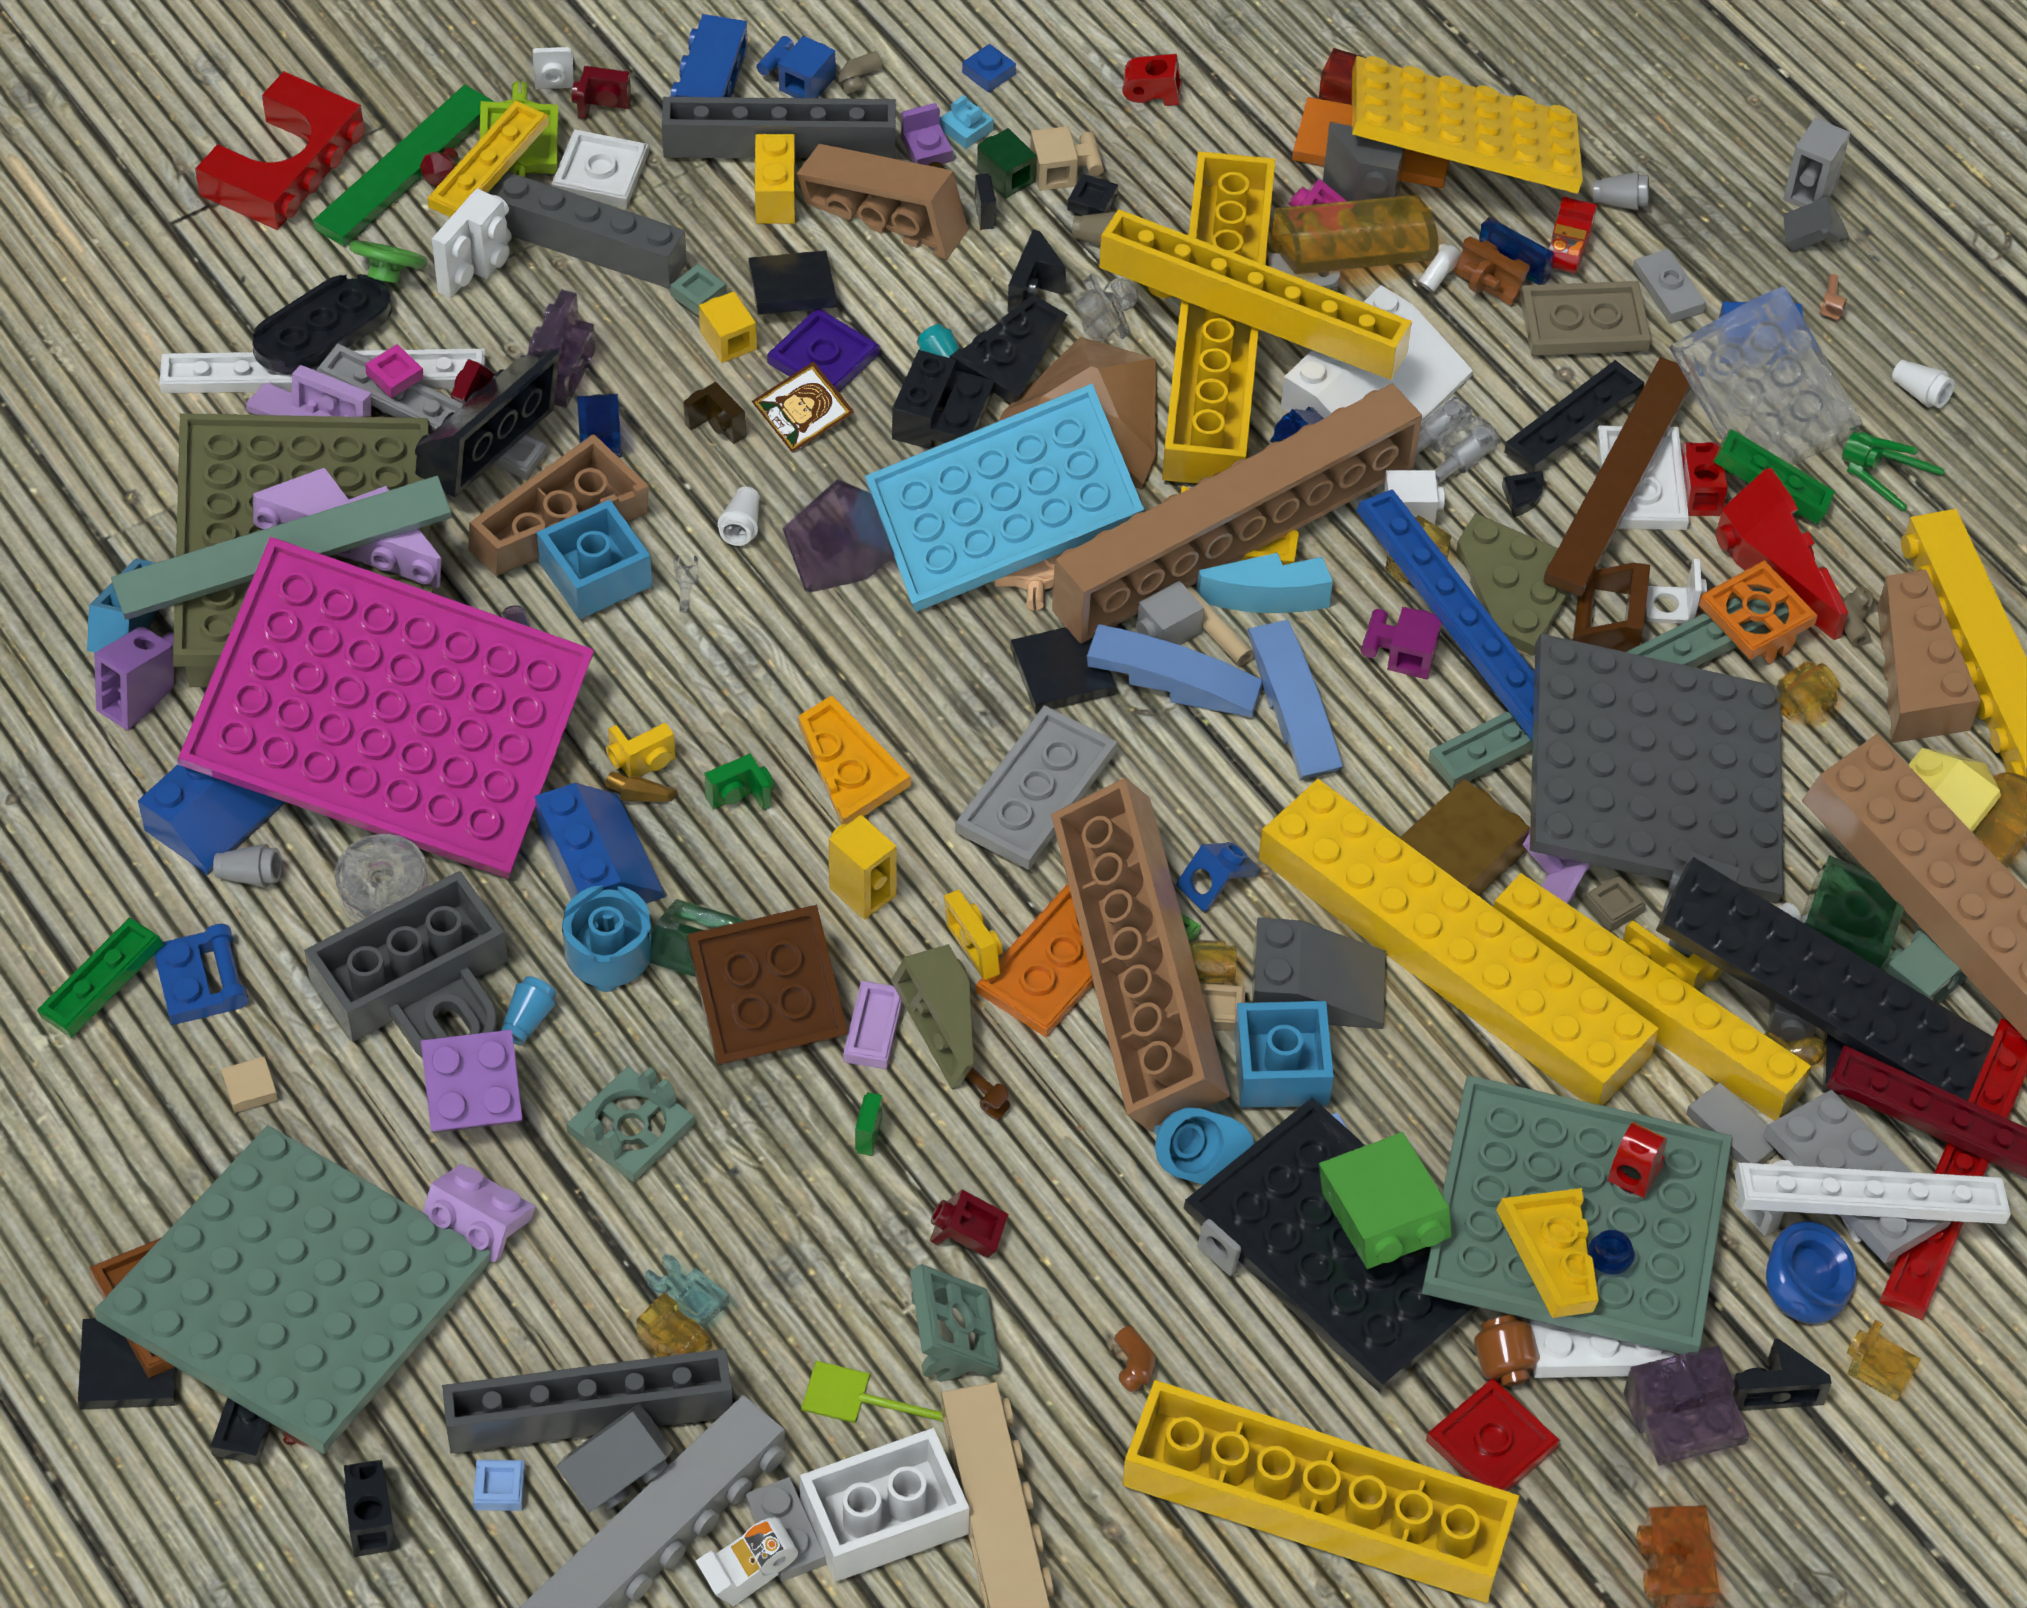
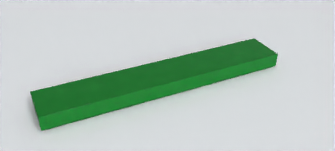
M464 84L314 218V229L345 247L423 176L420 164L425 155L431 152L443 153L445 149L454 148L480 125L481 101H494Z

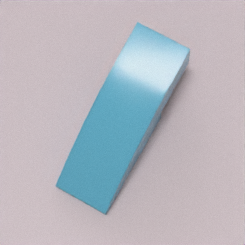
M1278 553L1199 570L1197 592L1209 605L1225 609L1257 613L1305 612L1330 607L1333 581L1323 557L1282 565Z

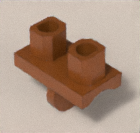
M1471 236L1464 239L1462 253L1453 273L1469 281V289L1475 293L1485 290L1509 305L1516 303L1522 285L1527 279L1530 265L1520 259L1512 260L1498 251L1496 245L1487 240L1480 242Z

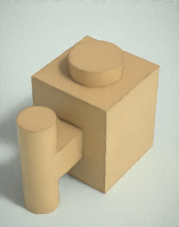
M1069 126L1031 131L1030 149L1037 155L1036 183L1038 191L1075 187L1077 184V167L1087 166L1091 176H1098L1103 173L1104 168L1096 139L1092 132L1081 134L1079 137L1081 144L1074 145Z

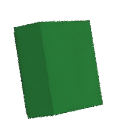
M867 1092L863 1097L855 1127V1150H857L858 1154L873 1155L882 1122V1095Z

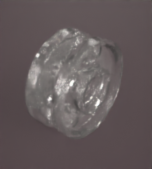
M383 833L366 836L354 842L339 857L334 871L341 908L350 921L358 923L430 886L425 857L417 845L404 837Z

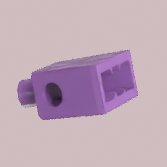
M138 627L94 654L96 711L129 731L159 703L174 686V633L168 632L161 638L145 627Z

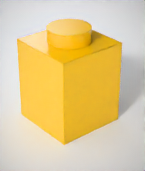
M734 291L712 298L699 305L700 333L721 363L757 350L756 322Z

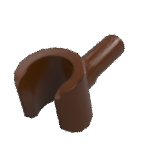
M972 1066L967 1077L985 1095L979 1103L981 1109L992 1119H1000L1010 1108V1103L1007 1100L1009 1095L1007 1088L1002 1084H995L993 1086Z

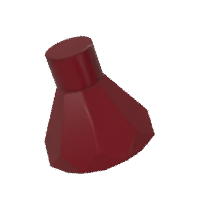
M447 148L443 153L431 152L425 155L420 164L424 179L437 187L455 168V162L458 159L456 150Z

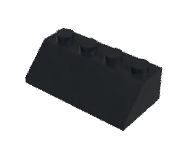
M550 349L516 359L505 370H499L488 385L481 391L477 390L472 393L465 405L455 413H449L435 431L430 435H424L419 440L415 448V455L417 456L415 474L424 480L438 476L444 492L454 498L554 410L560 352Z

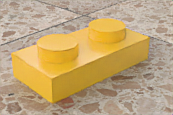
M960 890L943 895L947 927L983 980L1000 975L998 956L1003 953L1002 945L997 933L994 930L988 931L985 927L978 906L975 903L969 904Z

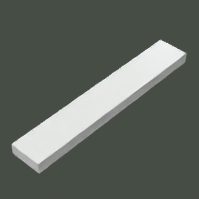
M1740 1162L1734 1171L1741 1209L2006 1224L2011 1215L2003 1180L2000 1177Z

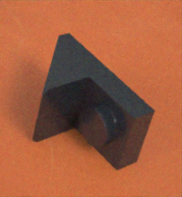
M1032 230L1009 282L1007 312L1012 311L1033 294L1037 296L1039 289L1057 294L1065 293L1066 268L1041 231Z
M1777 1338L1774 1339L1768 1356L1770 1371L1764 1368H1750L1742 1373H1736L1729 1393L1732 1412L1821 1406L1825 1403L1832 1382L1827 1372Z

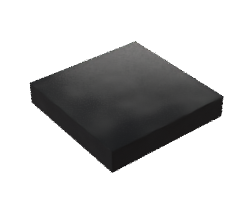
M826 250L748 258L758 315L837 307L836 293Z
M1064 627L1011 640L1010 649L1035 713L1040 712L1044 705L1055 709L1115 695L1116 685L1110 670L1088 667L1087 654L1093 638L1080 644L1072 633Z
M96 1318L83 1319L78 1405L80 1410L175 1406L177 1367L148 1378L126 1337L100 1323Z

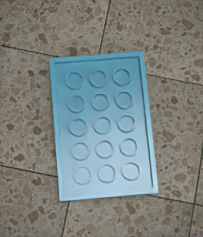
M1093 384L865 476L915 612L1049 559L1069 548L1081 546L1094 539L1100 532L1111 530L1127 522L1136 513L1145 512Z

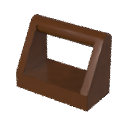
M1633 562L1597 569L1583 596L1578 595L1572 640L1622 652H1627L1639 646L1644 628L1651 565ZM1595 590L1628 594L1625 621L1591 627Z

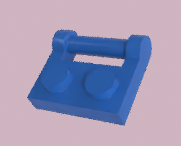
M215 924L207 928L205 932L164 941V945L154 954L171 1026L238 1010L249 1002L247 990L239 981L230 946L233 943V935L229 925ZM214 952L223 989L219 993L210 995L200 954Z

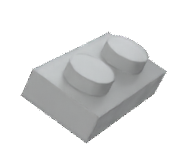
M790 1477L745 1493L746 1504L755 1524L767 1518H779L798 1550L796 1559L779 1572L778 1576L781 1582L826 1565L824 1552Z

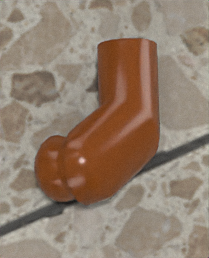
M1128 1325L1115 1335L1114 1340L1128 1357L1127 1367L1119 1373V1381L1128 1391L1136 1392L1143 1384L1148 1385L1152 1380L1156 1358L1153 1351L1134 1327Z

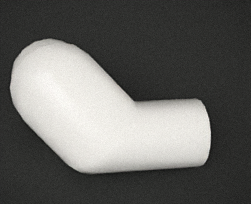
M1438 245L1433 251L1432 262L1422 274L1418 283L1434 293L1445 276L1456 267L1460 258L1457 248L1453 245Z

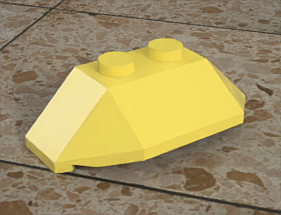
M1921 748L1908 764L1972 832L2001 797L2000 789L1986 763L1948 751Z

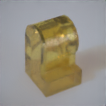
M665 1292L636 1319L638 1343L656 1357L709 1351L713 1346L712 1340L704 1328L695 1320L686 1317L679 1311L677 1302Z

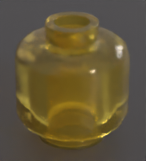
M1805 661L1778 680L1777 690L1780 693V697L1776 700L1781 704V713L1788 720L1795 717L1802 723H1812L1836 706L1838 701L1837 692L1841 687L1834 673L1824 663L1817 665L1811 661Z

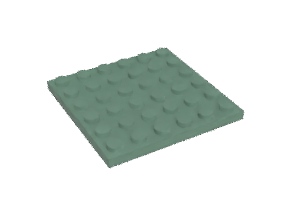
M1467 1075L1442 1196L1450 1208L1452 1237L1441 1241L1435 1246H1431L1421 1294L1697 1358L1701 1346L1732 1135ZM1632 1122L1667 1137V1144L1663 1156H1665L1663 1168L1645 1198L1607 1181L1618 1147ZM1623 1165L1621 1170L1625 1175L1633 1179H1641V1175L1636 1169ZM1582 1188L1584 1199L1581 1205L1582 1218L1587 1220L1589 1232L1586 1237L1588 1255L1593 1259L1599 1301L1592 1313L1552 1318L1496 1209L1502 1198Z
M267 1125L95 1308V1317L100 1323L325 1454L491 1263V1251L488 1249L479 1250L467 1242L466 1237L449 1227L445 1229L438 1227L429 1220L428 1215Z

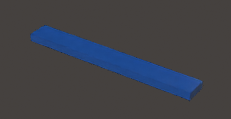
M1393 489L1360 501L1356 509L1357 513L1533 742V670Z

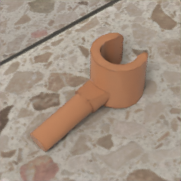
M1831 274L1828 279V290L1825 292L1820 314L1839 321L1845 309L1847 299L1837 295L1838 276Z

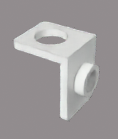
M571 48L533 49L535 89L573 87V54L571 53Z
M1693 558L1686 588L1648 586L1645 610L1648 622L1684 624L1695 618L1700 595L1707 592L1706 579H1701L1700 559ZM1660 597H1669L1677 603L1678 608L1673 612L1666 613L1658 610L1654 602Z

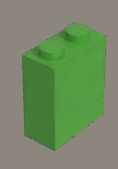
M1404 1132L1319 1163L1322 1193L1367 1269L1382 1263L1392 1262L1401 1256L1419 1249L1435 1246L1441 1241L1452 1237L1450 1208Z

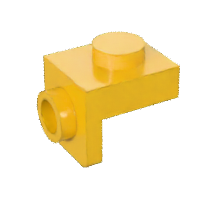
M666 722L630 740L625 737L617 725L608 728L609 745L606 746L608 758L616 769L622 768L628 777L636 775L641 777L651 771H658L676 759L674 733Z

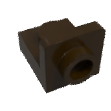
M716 381L702 390L693 392L684 400L685 425L690 430L708 421L716 433H723L733 444L747 437L745 411Z

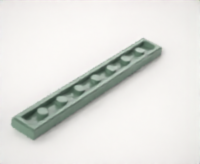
M434 476L111 577L124 619L127 620L252 581L270 536L329 557L377 542L380 539L396 536L452 518L451 510L438 476Z

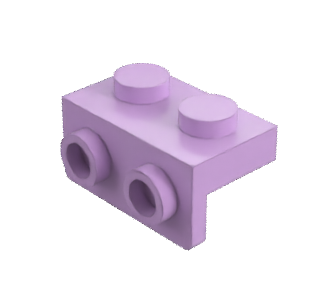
M460 1164L431 1183L423 1213L428 1215L429 1220L442 1229L449 1227L465 1236L467 1242L478 1250H490V1261L495 1262L501 1258L507 1237L532 1220L536 1206L522 1199L515 1191L503 1188L485 1178L478 1170Z

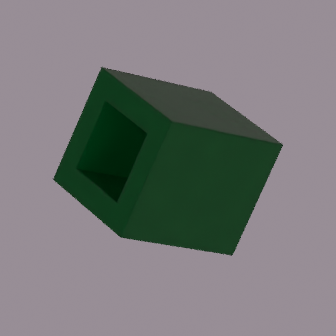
M1009 128L994 136L987 137L978 144L977 172L979 174L989 173L993 188L1005 199L1036 182L1037 155Z

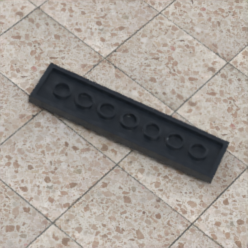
M1693 857L1686 864L1656 929L1660 934L1850 1048L1962 1099L1969 1100L1995 1037L1697 858Z

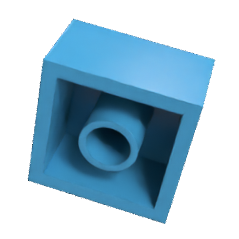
M610 499L536 532L539 563L579 620L652 587L650 554Z
M1326 1001L1237 1003L1234 1043L1240 1108L1302 1106L1312 1097L1322 1106H1329L1334 1075Z

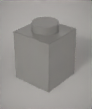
M1178 581L1139 602L1138 619L1136 622L1137 632L1181 645L1202 634L1204 607Z

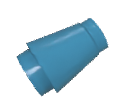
M526 976L522 983L516 984L501 1031L512 1030L514 1044L524 1045L526 1039L530 1037L555 1007L553 1000L557 993L554 988L546 982L531 976Z

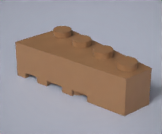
M818 144L797 172L806 204L848 221L853 216L860 218L869 226V229L881 234L887 229L904 236L903 243L918 248L921 243L935 249L934 255L945 260L949 258L969 230L953 170Z
M593 434L469 523L468 550L495 576L501 575L539 559L536 532L609 499L626 522L647 514L649 485Z

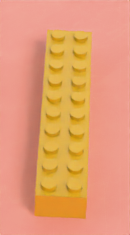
M1198 151L1188 236L1265 265L1276 158ZM1182 299L1164 448L1162 480L1197 484L1206 477H1212L1216 473L1225 471L1238 460H1246L1259 329Z
M1320 779L1315 780L1262 829L1258 857L1261 862L1372 945L1385 950V954L1581 1101L1603 1106L1652 1057L1659 1030L1657 1026Z

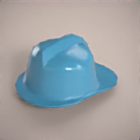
M1186 1107L1175 1111L1163 1120L1161 1125H1155L1154 1133L1157 1135L1155 1143L1157 1161L1164 1171L1175 1177L1202 1185L1254 1145L1252 1134L1244 1124L1231 1117L1201 1108Z

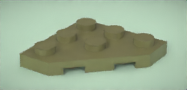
M1475 513L1458 540L1456 552L1461 563H1465L1471 576L1470 583L1477 599L1513 646L1533 656L1540 634H1547L1571 595L1568 591L1543 583L1545 572L1558 548Z

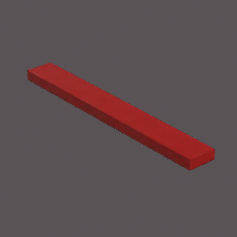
M2001 1018L1993 1036L1995 1039L1968 1101L2008 1119L2027 1075V1040L2009 1021ZM1947 1142L1934 1174L1984 1176L1989 1161ZM1951 1221L1947 1228L1899 1255L1879 1303L1923 1320L1964 1222Z

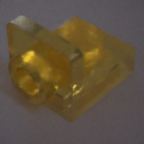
M1875 1320L1867 1333L1860 1329L1851 1342L1847 1354L1852 1356L1853 1360L1847 1374L1897 1402L1917 1370L1921 1358L1881 1337L1880 1334L1884 1324Z

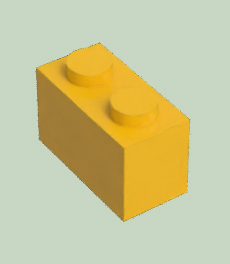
M755 134L756 224H795L794 134Z
M859 815L849 824L844 823L838 826L828 839L829 889L865 920L896 896L897 846L864 816Z

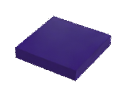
M815 309L767 354V363L790 377L814 361L836 390L840 392L880 354V345L825 311Z

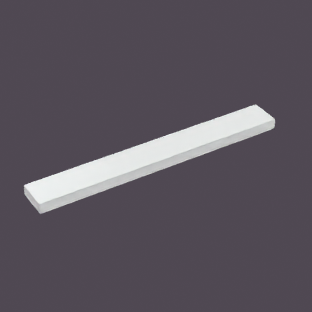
M485 349L404 350L423 368V379L419 383L432 389H453L456 376L463 370L467 359L476 361L483 366L486 363ZM362 350L355 352L372 360L387 350ZM253 352L162 354L159 382L161 393L257 392L265 383L292 391V374L274 372L263 367L257 362Z

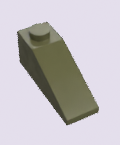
M947 944L904 957L891 982L950 1088L955 1089L960 1087L974 1065L970 983L963 963L957 959L950 945Z

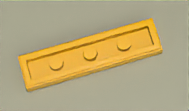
M515 100L428 196V208L451 218L477 188L488 193L549 125L548 114Z

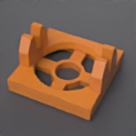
M1765 560L1701 594L1698 604L1750 660L1761 655L1768 665L1774 662L1777 651L1782 657L1786 656L1795 644L1797 634L1815 625L1817 614ZM1751 589H1762L1770 593L1767 594L1762 591H1752ZM1739 597L1742 600L1741 609L1729 614L1726 603ZM1754 599L1762 600L1768 604L1770 610L1764 614H1757L1747 607V603ZM1784 602L1789 613L1785 624L1774 614L1776 605ZM1749 620L1763 622L1771 632L1767 634H1754L1745 631L1740 625Z

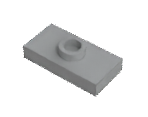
M1670 249L1634 260L1633 270L1669 323L1704 312L1705 300Z

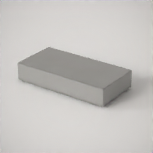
M1719 1082L1688 1106L1686 1115L1700 1128L1732 1135L1729 1155L1738 1163L1763 1164L1778 1152L1763 1137L1767 1125L1722 1083Z

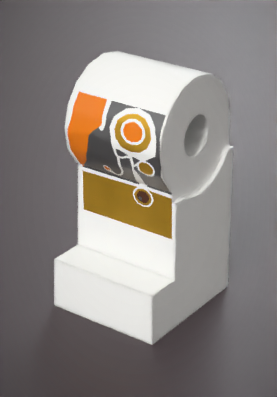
M773 1517L754 1524L739 1539L717 1553L713 1550L709 1551L697 1559L696 1562L715 1595L734 1607L778 1576L780 1571L796 1559L798 1550L780 1519Z

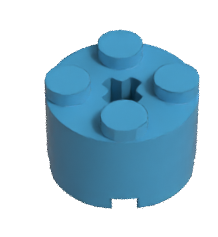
M603 885L587 888L575 895L569 901L564 911L562 933L566 963L576 977L593 985L602 992L613 991L618 986L633 981L646 970L653 959L649 909L637 893L617 886L618 890H603Z

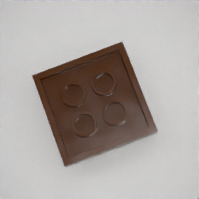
M817 904L686 935L717 1066L848 1035Z

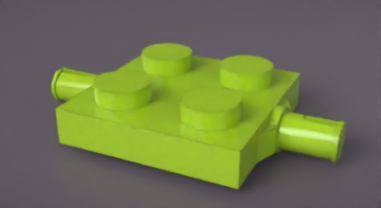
M515 81L512 84V100L502 102L481 101L479 140L515 100L548 114L549 125L507 172L525 177V173L556 174L558 105L538 104L527 100L528 84L524 81H521V93H519V81Z

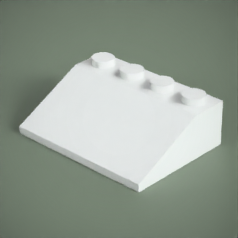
M1381 285L1364 303L1412 321L1408 353L1392 380L1314 350L1308 353L1284 376L1281 409L1307 425H1313L1330 416L1336 409L1347 407L1363 399L1369 392L1380 390L1392 383L1422 414V425L1472 376L1473 370L1413 304Z

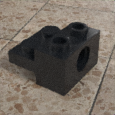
M918 350L892 407V440L931 449L934 440L947 443L978 430L994 393L995 380L957 371L956 359Z

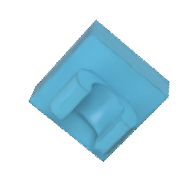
M965 95L951 104V110L940 117V126L943 132L965 149L993 131L994 119L983 112L981 107L970 102Z

